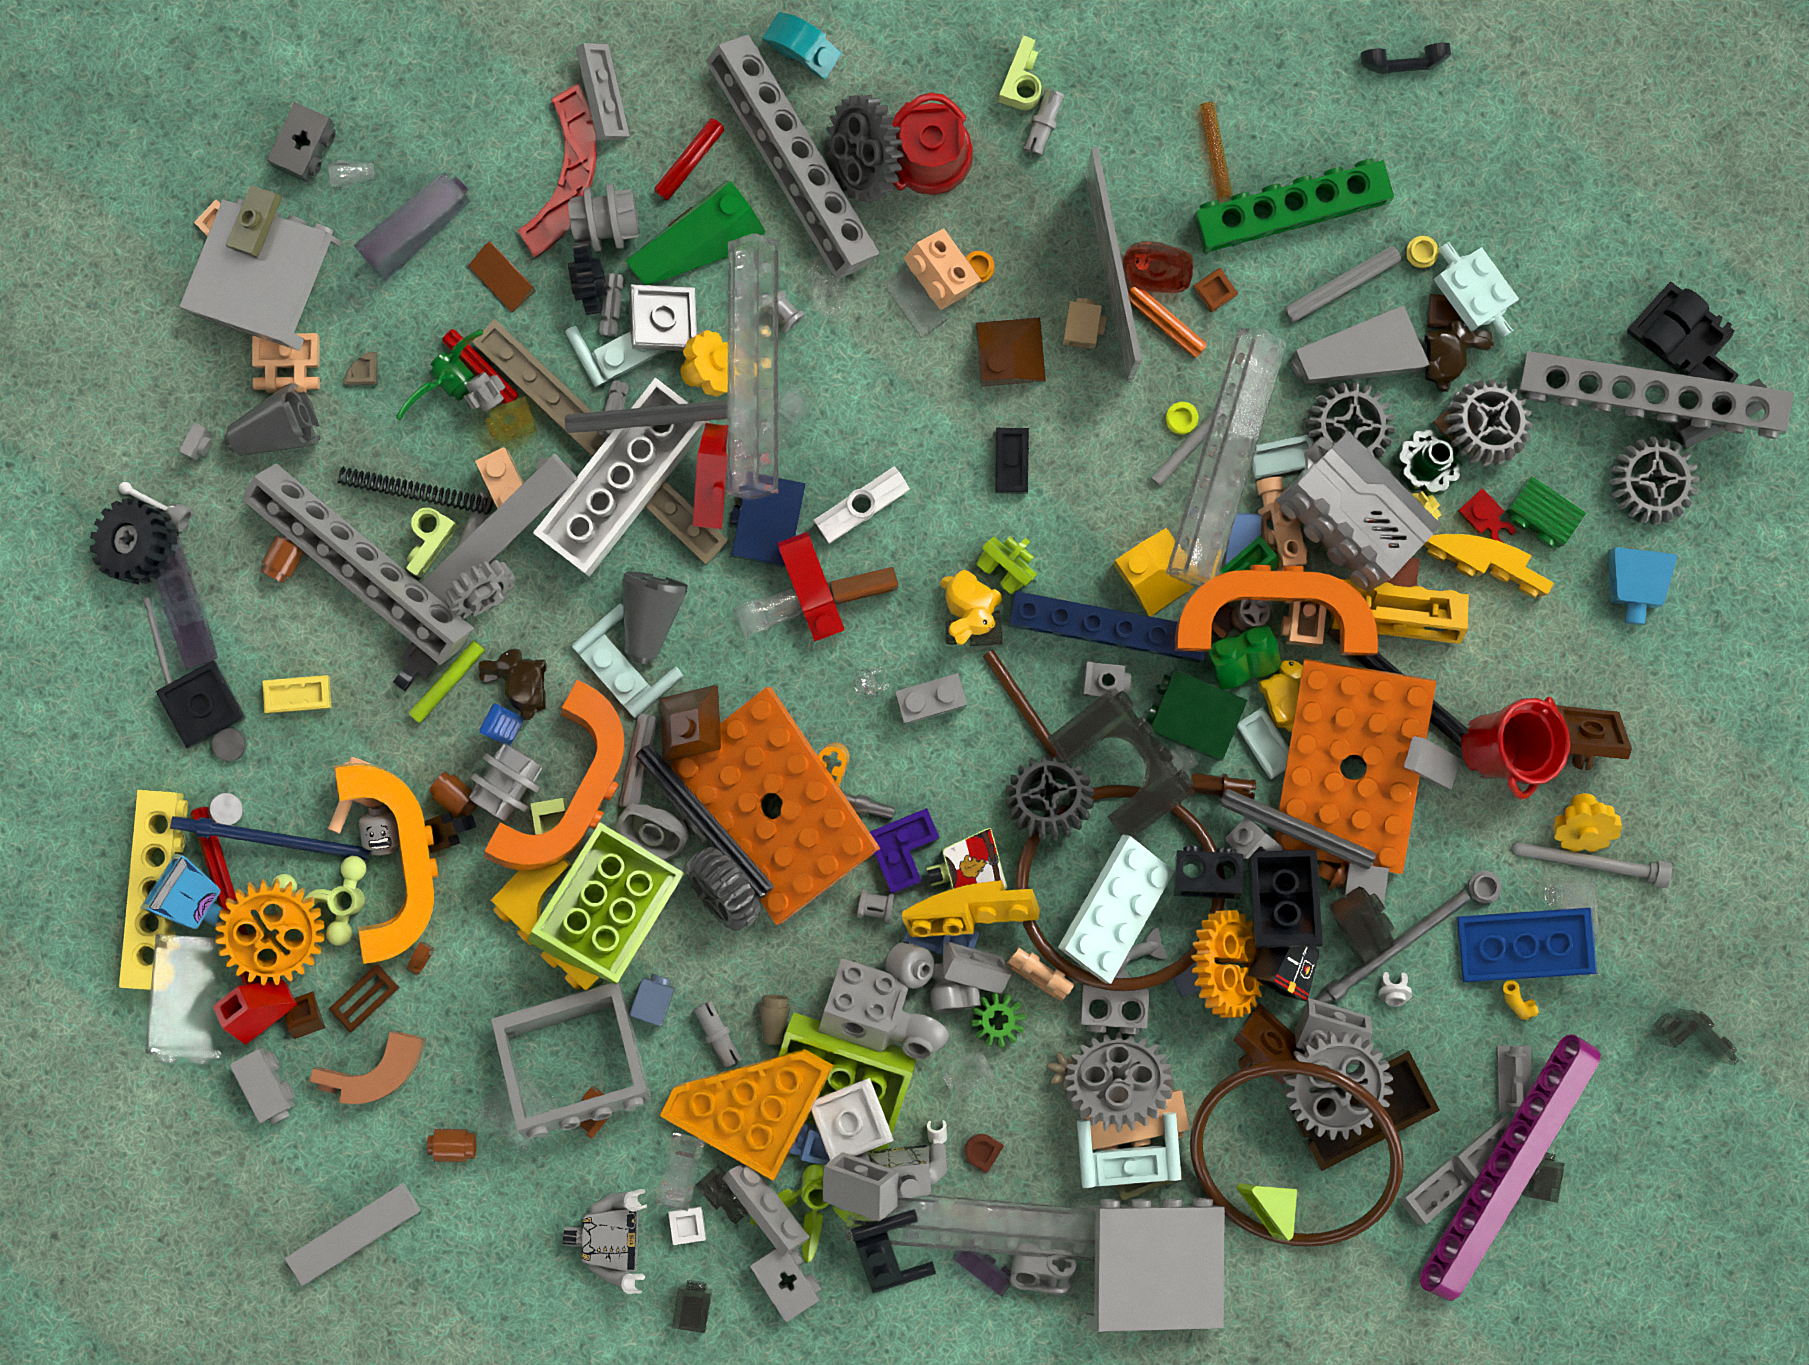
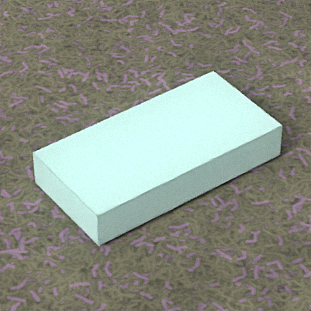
M1303 435L1248 447L1255 480L1305 469L1304 454L1314 443L1313 438Z
M1262 707L1240 721L1237 725V730L1271 780L1285 771L1289 747Z

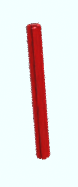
M205 806L196 808L190 813L191 818L199 820V817L209 818L208 807ZM210 836V839L198 837L210 879L221 889L217 897L218 905L225 910H229L226 906V899L230 898L237 901L219 839L217 836ZM245 924L237 928L241 934L248 935ZM245 971L240 975L243 985L261 983V976L256 975L252 982H248L249 972Z

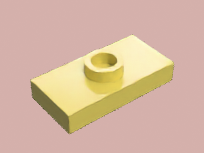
M328 675L262 681L264 713L266 714L332 708L330 677Z

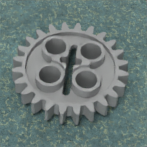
M1342 1030L1339 1039H1337L1332 1031H1328L1326 1041H1323L1318 1034L1315 1035L1316 1045L1313 1047L1306 1041L1303 1042L1306 1049L1304 1054L1294 1051L1293 1054L1298 1061L1326 1065L1327 1068L1338 1071L1357 1083L1366 1078V1083L1360 1085L1368 1090L1383 1107H1389L1390 1104L1383 1098V1095L1393 1094V1090L1384 1084L1393 1080L1390 1073L1384 1072L1390 1065L1386 1060H1380L1383 1053L1379 1049L1372 1051L1374 1044L1369 1039L1362 1043V1037L1355 1033L1351 1040H1349V1035L1345 1030ZM1359 1060V1066L1354 1072L1345 1071L1346 1065L1350 1061ZM1293 1074L1283 1077L1287 1084L1292 1085V1087L1283 1090L1286 1097L1293 1098L1286 1104L1290 1110H1296L1293 1116L1297 1121L1305 1119L1303 1126L1306 1130H1310L1315 1126V1133L1319 1137L1327 1130L1330 1139L1334 1140L1337 1131H1340L1342 1136L1348 1139L1350 1129L1361 1135L1360 1125L1363 1123L1367 1127L1373 1128L1370 1120L1373 1115L1361 1102L1355 1105L1350 1104L1352 1095L1341 1088L1334 1090L1333 1087L1336 1085L1310 1076ZM1310 1087H1319L1314 1089L1312 1092L1309 1091ZM1322 1098H1331V1103L1326 1109H1317V1104Z
M1119 1032L1115 1040H1111L1107 1034H1104V1042L1102 1043L1092 1038V1048L1081 1045V1055H1072V1064L1067 1065V1076H1065L1067 1099H1071L1073 1110L1079 1109L1081 1119L1090 1115L1091 1126L1102 1121L1105 1131L1109 1128L1110 1124H1115L1117 1132H1121L1123 1124H1127L1133 1131L1136 1121L1147 1126L1148 1115L1157 1119L1158 1108L1163 1110L1167 1108L1166 1099H1171L1173 1076H1171V1064H1166L1165 1054L1158 1055L1157 1045L1147 1048L1146 1038L1136 1043L1134 1034H1131L1127 1040H1123ZM1097 1080V1081H1100V1082H1098V1083H1092L1091 1081ZM1144 1080V1081H1148V1082L1139 1083L1138 1081ZM1121 1100V1101H1124V1102H1122V1103H1115L1114 1101Z

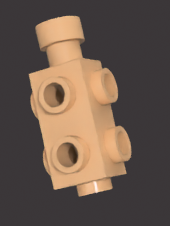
M1270 477L1257 481L1258 494L1262 496L1264 507L1258 510V513L1262 515L1261 534L1264 541L1280 558L1276 571H1284V566H1303L1307 564V547L1303 542L1301 533L1302 521L1298 517L1295 519L1287 517L1281 510V505L1275 500L1284 491L1282 477ZM1267 520L1273 521V530L1267 527Z

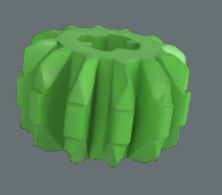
M992 992L993 1004H989L987 999L982 996L980 1002L986 1007L984 1011L978 1007L972 1008L973 1013L982 1017L981 1019L971 1020L970 1025H983V1028L978 1030L975 1036L979 1039L985 1033H988L989 1035L985 1042L986 1046H991L994 1037H998L999 1048H1004L1003 1036L1007 1035L1009 1040L1015 1043L1017 1039L1011 1033L1012 1029L1023 1033L1025 1030L1021 1025L1015 1024V1020L1026 1019V1014L1019 1013L1014 1015L1013 1013L1021 1007V1003L1017 1001L1008 1007L1007 1005L1011 999V995L1008 993L1004 995L1002 1003H999L998 993ZM994 1011H1002V1016L1007 1015V1021L1002 1023V1028L995 1029V1024L991 1026L989 1024V1018L994 1017Z

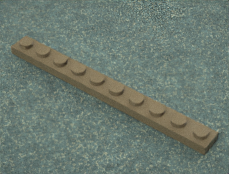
M495 319L483 330V335L472 341L485 356L565 432H567L565 428V416L567 414L592 412ZM599 431L568 433L592 457L607 439L602 438L599 435ZM666 481L645 506L705 565H708L729 543L715 528L693 526L694 508Z

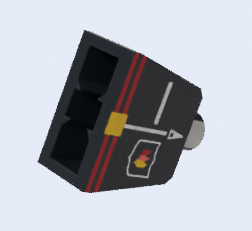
M1316 947L1260 948L1248 972V976L1280 995L1307 1002L1319 957V949Z

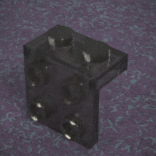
M1679 1008L1672 1015L1669 1013L1664 1014L1654 1023L1656 1030L1650 1035L1660 1045L1676 1048L1693 1033L1718 1062L1734 1066L1739 1062L1735 1055L1737 1052L1736 1047L1726 1037L1722 1036L1720 1038L1712 1030L1715 1026L1714 1023L1702 1011L1697 1013L1692 1009Z

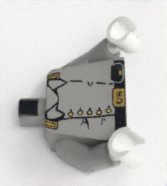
M942 1120L943 1128L940 1130L931 1129V1121L927 1123V1136L929 1142L932 1143L930 1147L929 1145L872 1150L855 1157L898 1171V1198L931 1194V1185L936 1184L942 1179L947 1171L946 1145L943 1144L947 1140L946 1122Z
M644 1189L608 1194L593 1203L590 1211L583 1215V1227H564L563 1233L564 1247H582V1262L588 1264L590 1271L606 1282L621 1287L627 1294H641L642 1290H638L635 1287V1280H645L643 1274H630V1272L637 1270L639 1210L647 1208V1204L641 1205L638 1202V1195L644 1194Z

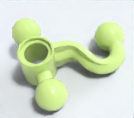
M358 856L347 857L342 862L341 873L345 878L343 886L334 888L332 891L316 889L303 899L314 898V904L310 909H313L318 902L327 903L332 913L336 914L335 921L326 930L328 941L335 946H342L350 941L352 929L348 924L349 917L359 913L365 905L364 894L356 886L357 881L361 880L366 873V864ZM288 874L276 876L271 883L272 887L277 878L280 882V888H285L289 882H292V892L295 893L297 890L295 879ZM345 892L349 893L352 898L351 907L347 910L341 905V897ZM274 904L276 912L279 914L282 908Z

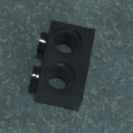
M1185 846L1183 851L1177 850L1174 869V896L1240 900L1243 886V854L1236 853V850L1232 848H1218L1216 852H1203L1201 847ZM1188 864H1194L1200 869L1201 874L1198 877L1190 878L1183 872V867ZM1220 866H1227L1232 869L1234 876L1228 880L1222 879L1217 875L1216 869Z

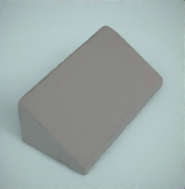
M945 942L943 945V973L945 979L998 994L1003 992L1011 977V973L1002 956L952 942Z

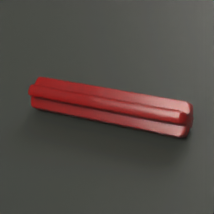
M714 118L709 119L658 182L654 190L659 197L666 201L669 200L722 135L724 126Z
M451 329L444 335L442 342L452 350L463 337L456 330ZM468 344L461 351L459 359L475 376L484 371L489 377L497 374L505 385V388L500 391L504 398L501 402L507 407L513 404L518 398L517 392Z

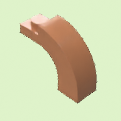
M392 1031L389 1033L381 1062L371 1072L365 1075H350L316 1067L312 1069L309 1082L318 1083L317 1089L325 1092L337 1093L338 1088L342 1089L339 1098L340 1103L360 1104L380 1099L399 1089L413 1075L421 1060L426 1038Z

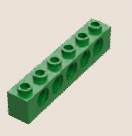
M1370 158L1357 162L1355 168L1343 171L1342 167H1336L1325 171L1322 177L1312 179L1311 175H1306L1294 179L1292 185L1281 187L1279 183L1262 188V193L1250 196L1249 192H1243L1232 196L1229 202L1219 204L1218 200L1203 203L1199 206L1200 209L1196 210L1194 220L1203 252L1208 253L1390 204L1394 194L1384 160L1374 162V159ZM1347 182H1358L1362 187V193H1351L1347 188ZM1320 189L1328 191L1331 195V201L1321 202L1316 197V191ZM1287 198L1297 199L1300 203V209L1297 211L1289 210L1285 206L1284 200ZM1263 206L1269 211L1270 216L1267 219H1259L1255 216L1253 208ZM1227 214L1234 215L1238 219L1239 225L1233 228L1227 227L1223 223L1222 217Z

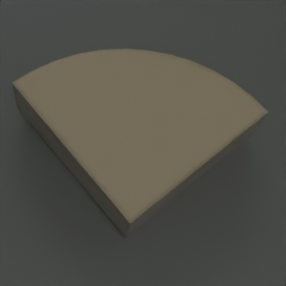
M369 352L360 356L346 371L344 385H378L377 352Z

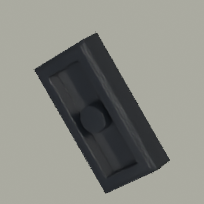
M996 427L995 493L1028 494L1029 428Z

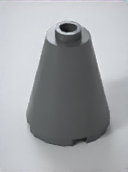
M297 384L285 385L227 427V433L224 436L229 450L235 451L239 456L310 447L318 444L320 435L315 436L312 425L318 427L319 423L314 407L306 393L299 394L295 390V388L299 387Z
M627 571L624 573L625 653L631 655V661L649 664L650 659H657L687 593L688 585L686 583L666 577V580L653 577V574Z

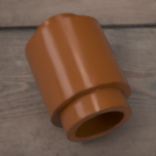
M276 535L262 560L264 565L261 572L284 583L287 577L291 578L305 552L285 535L283 538Z
M445 771L429 789V792L434 795L433 800L450 812L456 819L462 815L464 817L471 815L478 806L469 797L473 789L455 774L450 775Z
M435 1129L434 1135L428 1136L427 1154L433 1155L434 1162H467V1159H475L477 1138L475 1132H468V1129Z

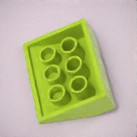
M599 822L533 927L528 942L561 961L617 985L683 877L684 872Z
M793 1012L779 1056L806 1049L834 1065L818 1098L870 1078L890 1132L893 1134L917 1059L909 1057L904 1053L902 1047L893 1044L882 1052H878L820 1033L818 1029L821 1021ZM810 1111L806 1119V1122L816 1125L812 1112ZM889 1143L876 1147L874 1150L888 1149Z

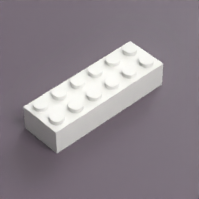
M654 378L631 409L687 404L688 402L657 378ZM698 421L614 429L577 476L578 479L566 490L533 533L590 577L701 436L705 423L710 422Z

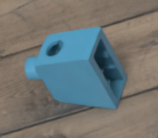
M1619 547L1608 550L1611 603L1627 605L1625 623L1645 625L1647 607L1658 608L1663 606L1677 560V554Z

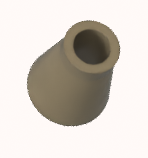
M775 994L763 995L762 1003L758 1004L763 1031V1043L782 1044L791 1005L788 1004V997Z

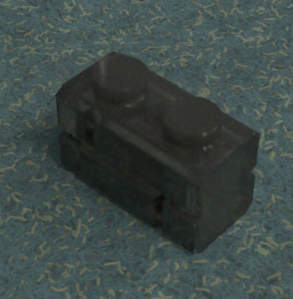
M1359 886L1349 892L1346 898L1342 897L1330 905L1332 915L1349 949L1361 963H1368L1378 956L1377 953H1383L1394 946V940L1390 933L1394 930V926L1385 913L1381 914L1385 907L1375 893L1369 895L1363 887Z

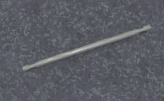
M147 597L143 601L148 611V619L165 682L168 685L172 682L155 616L151 609L150 598Z

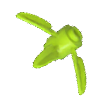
M819 1164L810 1165L804 1170L800 1189L793 1193L790 1189H784L777 1194L787 1208L797 1202V1197L800 1195L803 1201L812 1208L811 1212L805 1213L803 1229L810 1237L802 1244L803 1258L807 1263L813 1260L819 1243L823 1215L818 1212V1209H823L829 1205V1203L823 1201L824 1165ZM835 1205L833 1206V1211L851 1228L868 1224L862 1215L849 1210L839 1209ZM751 1216L750 1225H758Z

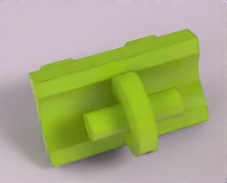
M993 536L983 545L982 549L984 551L976 563L988 574H991L999 564L1009 572L1001 580L1000 584L1010 594H1013L1023 585L1027 586L1038 575L1027 565L1033 560L1034 556L1026 550V547L1031 542L1026 537L1019 544L1009 536L1003 544Z

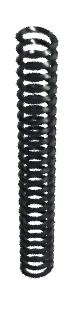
M343 466L340 470V480L338 483H341L343 486L347 484L351 487L353 485L354 488H366L367 491L372 489L373 492L378 490L379 493L384 492L386 495L390 493L394 496L396 494L398 497H409L411 500L415 498L416 501L421 499L422 502H434L435 505L440 503L441 506H444L446 504L447 507L452 506L454 509L457 507L460 510L465 508L466 511L471 509L473 513L475 511L479 514L483 512L484 515L490 513L494 504V500L491 497V503L486 512L485 508L488 497L485 496L482 502V509L479 510L482 496L479 494L476 500V507L473 509L475 494L473 493L470 497V506L467 508L469 493L466 492L463 506L461 507L460 503L463 492L459 491L457 504L454 505L457 495L456 489L452 491L451 502L448 504L450 488L446 490L445 501L442 503L444 495L443 486L439 490V499L436 502L435 498L438 493L437 485L434 486L432 499L430 500L431 484L427 486L426 498L423 499L426 489L425 483L421 485L420 496L417 498L420 484L418 481L415 483L414 495L411 496L413 489L412 480L408 484V493L405 495L406 479L402 482L401 493L399 494L400 478L396 480L395 492L393 493L394 477L390 478L389 490L386 491L389 481L388 475L384 477L383 488L380 490L382 474L378 475L377 487L374 489L376 481L375 472L371 476L370 487L368 488L369 471L365 474L364 485L362 486L363 470L358 475L357 469L352 473V469L349 467L346 471L345 482H343L342 476L346 469ZM352 474V483L349 484V477ZM358 475V484L355 485V481Z

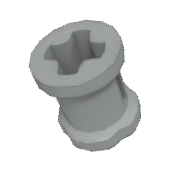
M780 291L764 306L763 311L765 314L770 313L782 326V332L786 334L806 314L802 310L798 311L786 299L787 294L784 291Z
M862 889L857 918L869 916L883 919L884 923H889L894 894L883 896L868 893L867 889Z

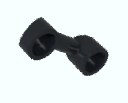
M1434 43L1424 47L1425 57L1387 60L1386 49H1369L1360 53L1361 64L1366 69L1379 74L1430 70L1451 56L1450 43Z

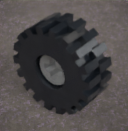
M125 498L122 499V502L115 501L111 503L112 510L105 508L101 512L104 518L102 520L96 519L94 523L98 527L97 532H91L90 539L95 540V544L90 545V552L97 554V556L92 558L94 563L101 566L99 570L107 574L108 577L139 585L140 582L147 584L151 582L150 578L158 579L162 576L159 570H167L170 566L166 562L168 557L174 558L176 551L171 550L172 545H177V537L171 534L177 531L174 524L168 523L172 518L169 514L164 513V510L160 507L136 499ZM134 536V541L130 542V545L127 544L131 537Z

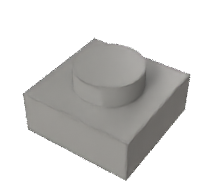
M193 423L179 452L198 461L199 457H204L211 448L212 439H210L212 432Z

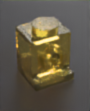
M525 396L519 398V400L490 409L491 417L485 419L491 437L497 436L501 443L538 432L529 401ZM508 414H512L515 417L514 422L510 425H506L503 422L504 417Z

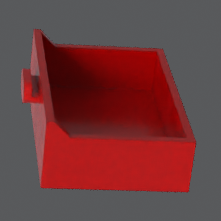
M705 423L697 453L693 526L722 529L728 457L726 454L728 425Z

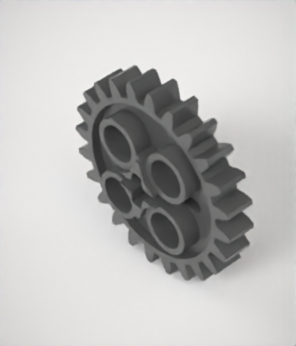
M872 95L849 96V99L841 100L842 105L835 106L837 115H830L833 126L826 128L831 135V139L825 140V143L831 146V151L826 153V157L832 158L833 161L829 166V170H836L834 178L836 181H842L840 186L842 191H848V198H855L856 202L877 201L879 198H885L886 192L893 191L891 183L898 182L895 171L902 170V167L897 162V158L903 157V154L898 151L897 147L903 142L901 139H896V134L900 128L892 126L895 116L887 115L888 106L880 105V98L872 99Z

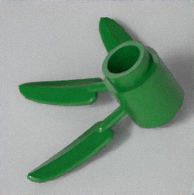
M482 329L474 331L459 341L450 351L449 355L443 352L431 362L430 365L433 368L430 371V375L434 380L431 383L427 382L406 400L396 415L398 420H401L406 411L421 396L438 385L450 397L454 396L457 401L464 399L463 396L469 393L465 385L475 376L459 359V355L471 341L483 335Z

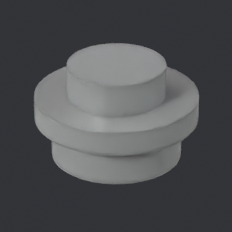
M1490 871L1475 873L1468 883L1470 896L1479 903L1495 901L1502 889L1500 879Z

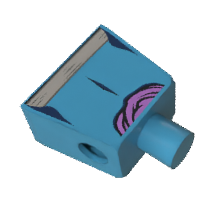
M174 854L140 907L147 912L190 929H197L202 920L216 927V922L224 921L219 917V911L225 910L214 903L221 889L186 857Z

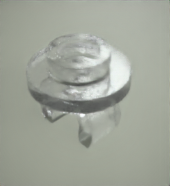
M875 667L872 670L863 668L856 672L854 688L859 696L870 701L890 687L889 682L880 685L875 679V675L883 671L882 667Z

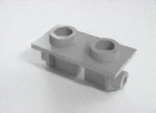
M1497 1046L1499 1112L1517 1113L1532 1088L1531 1046Z

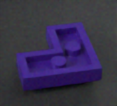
M927 808L870 831V834L881 848L875 852V855L891 893L922 881L910 850L939 839Z

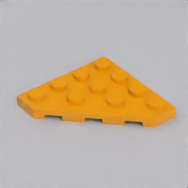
M804 1049L681 1083L673 1088L660 1116L774 1181L834 1065Z

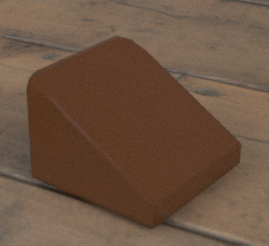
M313 991L294 998L297 1005L285 1014L287 1029L294 1039L326 1028Z

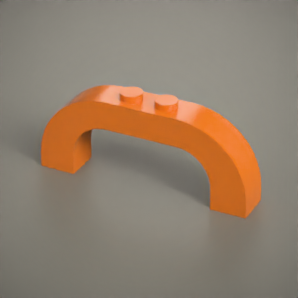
M1251 565V570L1227 572L1212 578L1198 588L1188 599L1178 618L1175 633V651L1208 652L1211 649L1213 618L1218 609L1228 602L1235 600L1314 602L1327 608L1337 620L1340 630V655L1373 656L1378 653L1376 622L1369 605L1362 595L1347 582L1337 577L1318 572H1304L1303 566H1284V571H1271V566Z
M576 680L564 702L561 716L579 724L589 732L595 743V758L562 820L552 830L543 834L529 835L516 831L501 822L499 823L484 851V858L500 866L520 871H531L550 867L567 858L581 844L589 828L596 829L604 812L599 810L605 799L608 801L612 800L619 786L615 779L618 775L624 752V732L621 721L614 707L600 692L579 680Z

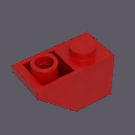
M280 980L279 985H276L274 981L266 982L265 985L256 983L238 986L212 1007L223 1030L246 1045L293 1009L297 1003L287 982Z

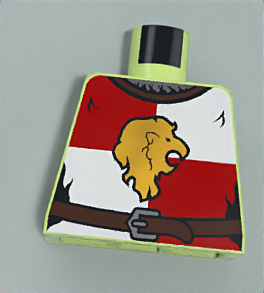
M991 828L942 849L945 863L927 867L932 887L951 882L952 889L976 883L1002 880L1005 889L1007 888Z

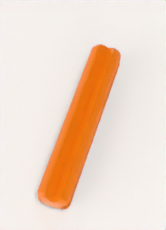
M1135 284L1129 289L1128 295L1131 305L1192 357L1196 358L1202 353L1207 345L1204 340L1139 285Z

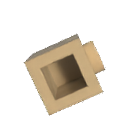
M1076 298V302L1070 301L1062 345L1095 349L1097 335H1104L1106 316L1101 315L1102 306L1095 305L1094 300L1087 298Z

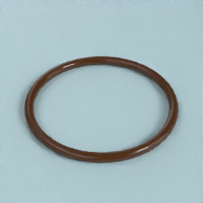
M1106 785L1093 788L1094 795L1090 797L1093 801L1106 798H1132L1154 804L1168 811L1187 826L1200 843L1204 852H1216L1217 848L1204 826L1191 812L1175 800L1159 792L1131 785ZM1070 802L1069 806L1062 807L1058 815L1066 812L1074 802ZM1036 832L1031 838L1028 836L1023 846L1016 870L1015 890L1029 889L1031 863L1041 841L1039 832ZM1220 866L1216 869L1217 875L1225 879L1223 866ZM1212 898L1209 914L1224 910L1225 899ZM1035 920L1022 922L1030 940L1050 964L1066 976L1094 988L1110 991H1136L1151 988L1177 977L1196 962L1191 958V955L1197 954V949L1192 945L1177 961L1157 972L1134 978H1114L1111 984L1104 983L1092 973L1073 965L1055 951L1041 933Z
M1280 1060L1245 1067L1223 1079L1209 1092L1199 1106L1191 1128V1160L1196 1177L1208 1198L1213 1199L1214 1205L1225 1207V1216L1242 1229L1269 1241L1291 1246L1312 1247L1348 1240L1361 1234L1378 1222L1388 1211L1400 1189L1404 1168L1403 1150L1400 1137L1391 1117L1381 1103L1363 1086L1344 1074L1325 1066L1302 1061ZM1274 1074L1310 1076L1345 1090L1370 1111L1386 1138L1390 1154V1170L1387 1184L1381 1197L1365 1215L1342 1228L1321 1233H1294L1290 1241L1273 1238L1263 1224L1249 1218L1234 1207L1222 1195L1209 1174L1204 1158L1203 1138L1209 1116L1218 1102L1237 1086L1259 1077Z

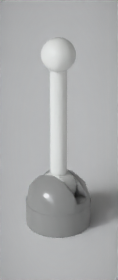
M122 482L119 485L121 494H130L145 503L163 509V512L169 514L172 518L168 523L174 524L179 532L185 530L193 516V509L184 504L175 503L167 507L134 490L128 482Z

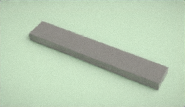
M556 454L551 456L420 584L447 605L445 601L447 594L445 592L453 588L450 584L452 581H456L462 572L467 573L471 571V567L474 565L477 567L485 561L490 564L578 478Z

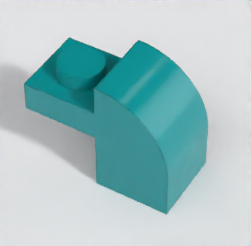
M778 12L762 37L778 53L786 58L798 60L821 79L827 78L842 54L840 50L825 39L827 36L825 33L809 22L788 13Z

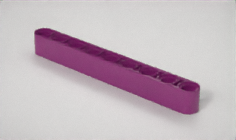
M1573 1034L1564 1036L1558 1042L1420 1274V1284L1424 1290L1447 1301H1454L1462 1294L1598 1067L1601 1055L1595 1046Z

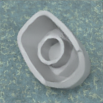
M630 803L625 808L615 829V832L664 861L682 852L689 838V829L680 818L663 809Z

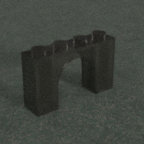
M1115 688L1105 692L1049 736L1048 739L1067 764L1075 762L1106 738H1120L1137 748L1145 764L1143 785L1135 796L1108 816V819L1121 836L1128 835L1136 839L1194 795L1195 792L1191 788L1194 784L1184 770L1178 771L1171 762L1174 757L1170 750L1163 743L1158 744L1151 734L1154 731L1147 720L1143 717L1138 718L1131 709L1134 704L1129 696L1122 690L1118 692Z

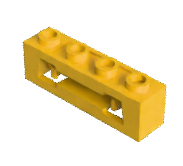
M1350 578L1341 579L1355 588L1366 600L1373 613L1378 634L1456 644L1462 643L1468 629L1469 594H1461L1454 590H1428L1421 586H1394L1388 582L1367 593L1364 589L1358 588ZM1332 614L1331 629H1339L1337 620ZM1424 627L1440 628V629H1444L1445 632H1443V631H1435V630H1425Z

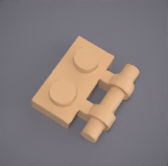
M298 333L297 335L304 339L302 347L298 351L252 335V366L254 368H265V377L253 378V389L275 393L291 383L299 386L295 388L298 393H307V390L320 389L319 377H307V368H319L320 336L317 333ZM277 368H294V377H278Z
M1018 948L1006 963L1007 967L1058 1001H1062L1075 984L1064 978L1065 974L1060 970L1056 969L1054 971L1040 962V957L1033 952L1028 954L1021 948Z

